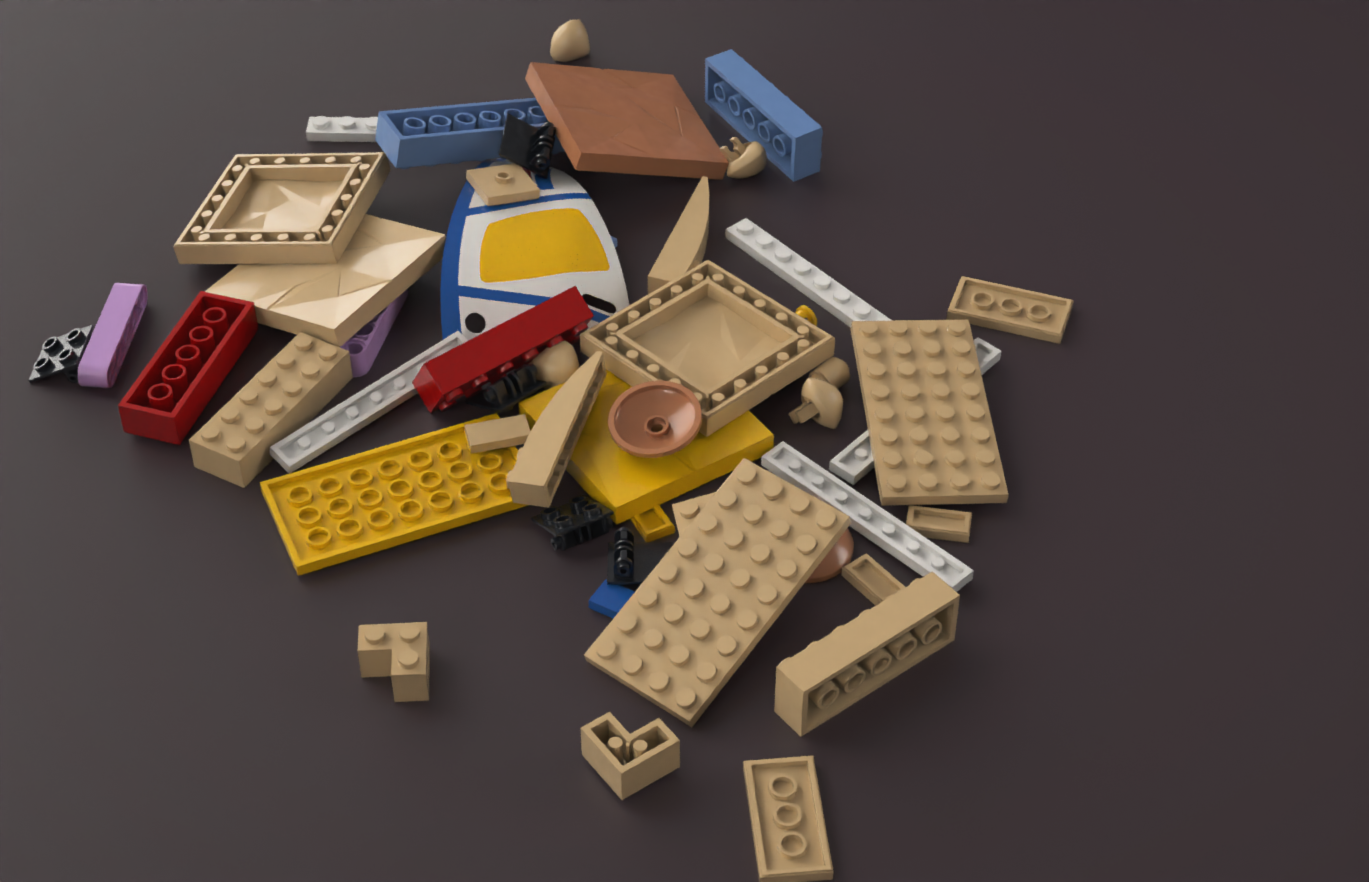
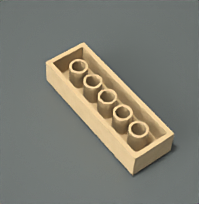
M300 332L189 439L194 467L245 488L274 459L270 455V447L308 424L353 378L349 351Z
M932 571L921 579H915L909 586L898 593L890 594L875 607L864 610L857 618L847 624L836 627L832 633L821 640L813 641L806 649L793 657L785 658L776 666L774 712L800 737L954 641L960 595Z

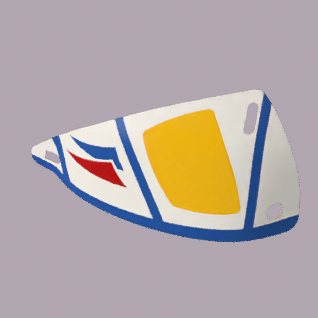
M501 158L485 160L475 169L513 164V162ZM549 167L547 179L523 168L540 189V197L534 200L487 206L468 180L465 182L451 216L442 259L440 302L443 339L459 331L470 340L574 286L577 287L581 295L589 294L612 303L616 308L615 313L629 306L621 265L611 236L594 202L575 179L565 172ZM588 305L594 315L587 324L588 329L615 313H608ZM478 313L483 316L486 325L482 332L472 333L466 328L465 319L469 314Z

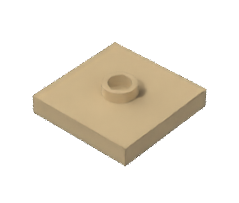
M515 163L467 170L466 179L487 206L534 200L540 197V189L524 169Z

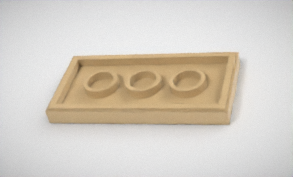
M961 276L948 308L946 319H969V323L972 325L1060 344L1073 309L1074 300Z
M814 756L743 761L759 882L833 880L834 871Z

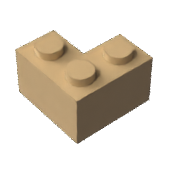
M427 622L359 625L357 651L361 678L391 676L394 702L429 701L430 643Z
M608 712L580 728L583 757L621 800L680 767V740L660 718L630 734L612 713Z

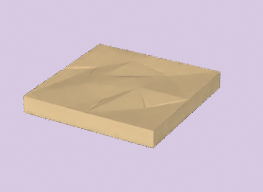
M384 152L235 155L173 247L179 264H337L359 227L364 214L367 213L391 171L386 154Z
M364 214L359 227L337 264H239L205 292L254 302L258 323L296 335L302 332L341 347L443 259L446 236L442 233Z
M710 260L704 261L580 334V352L589 358L596 351L603 352L606 369L633 387L648 381L664 380L681 384L692 391L697 397L702 410V424L699 432L706 437L761 403L771 394L778 392L834 356L835 337Z

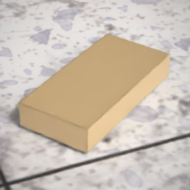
M525 414L464 425L471 454L525 444L531 432Z
M909 505L906 525L925 538L969 543L972 513Z
M867 553L842 567L841 576L875 606L883 602L890 594H896L906 588Z

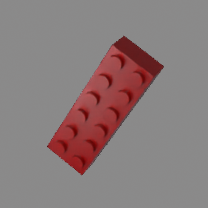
M574 286L424 363L412 384L430 413L437 409L444 412L456 405L458 398L464 395L467 399L482 391L481 386L489 382L492 384L504 376L507 377L506 373L514 369L516 370L524 364H529L544 349L551 348L562 341H566L571 345L580 339V334L589 328L587 324L594 315L577 287Z
M203 291L199 292L118 404L125 433L177 445L181 444L258 331L254 302Z

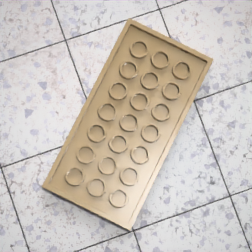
M969 319L852 321L851 335L881 506L1007 503L1009 494Z
M743 458L584 654L586 661L690 727H693L850 526V516Z

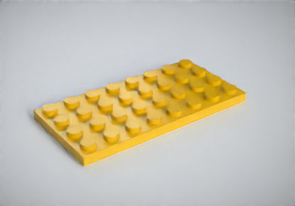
M497 413L260 482L261 492L297 575L300 576L528 506L526 504L513 503L510 489L506 486L507 474L510 470H513L517 462L518 450L516 446L472 454L470 452L464 425L500 419Z

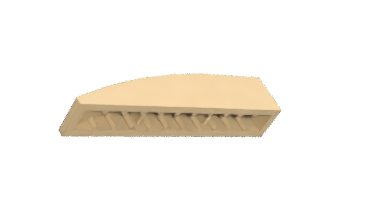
M702 176L648 274V294L702 263L709 234L710 195L708 177Z
M596 351L557 391L539 416L524 446L519 448L517 462L513 470L508 472L506 478V486L510 489L513 503L550 507L607 372L603 352Z

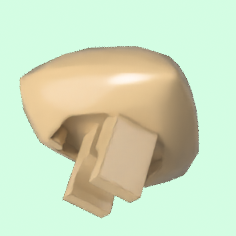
M580 19L569 20L559 26L554 32L550 48V54L554 61L568 62L589 54L590 43L588 34Z
M732 137L730 142L734 145V152H731L727 146L720 148V151L729 162L727 167L728 177L740 179L755 176L767 164L766 151L757 141L742 144L737 137Z
M566 341L544 349L529 363L537 368L536 379L547 383L543 387L546 390L566 382L579 368L578 357L574 347Z
M808 378L802 386V404L789 412V416L794 424L799 421L804 423L812 418L817 424L836 429L843 411L841 392L834 385L824 380Z

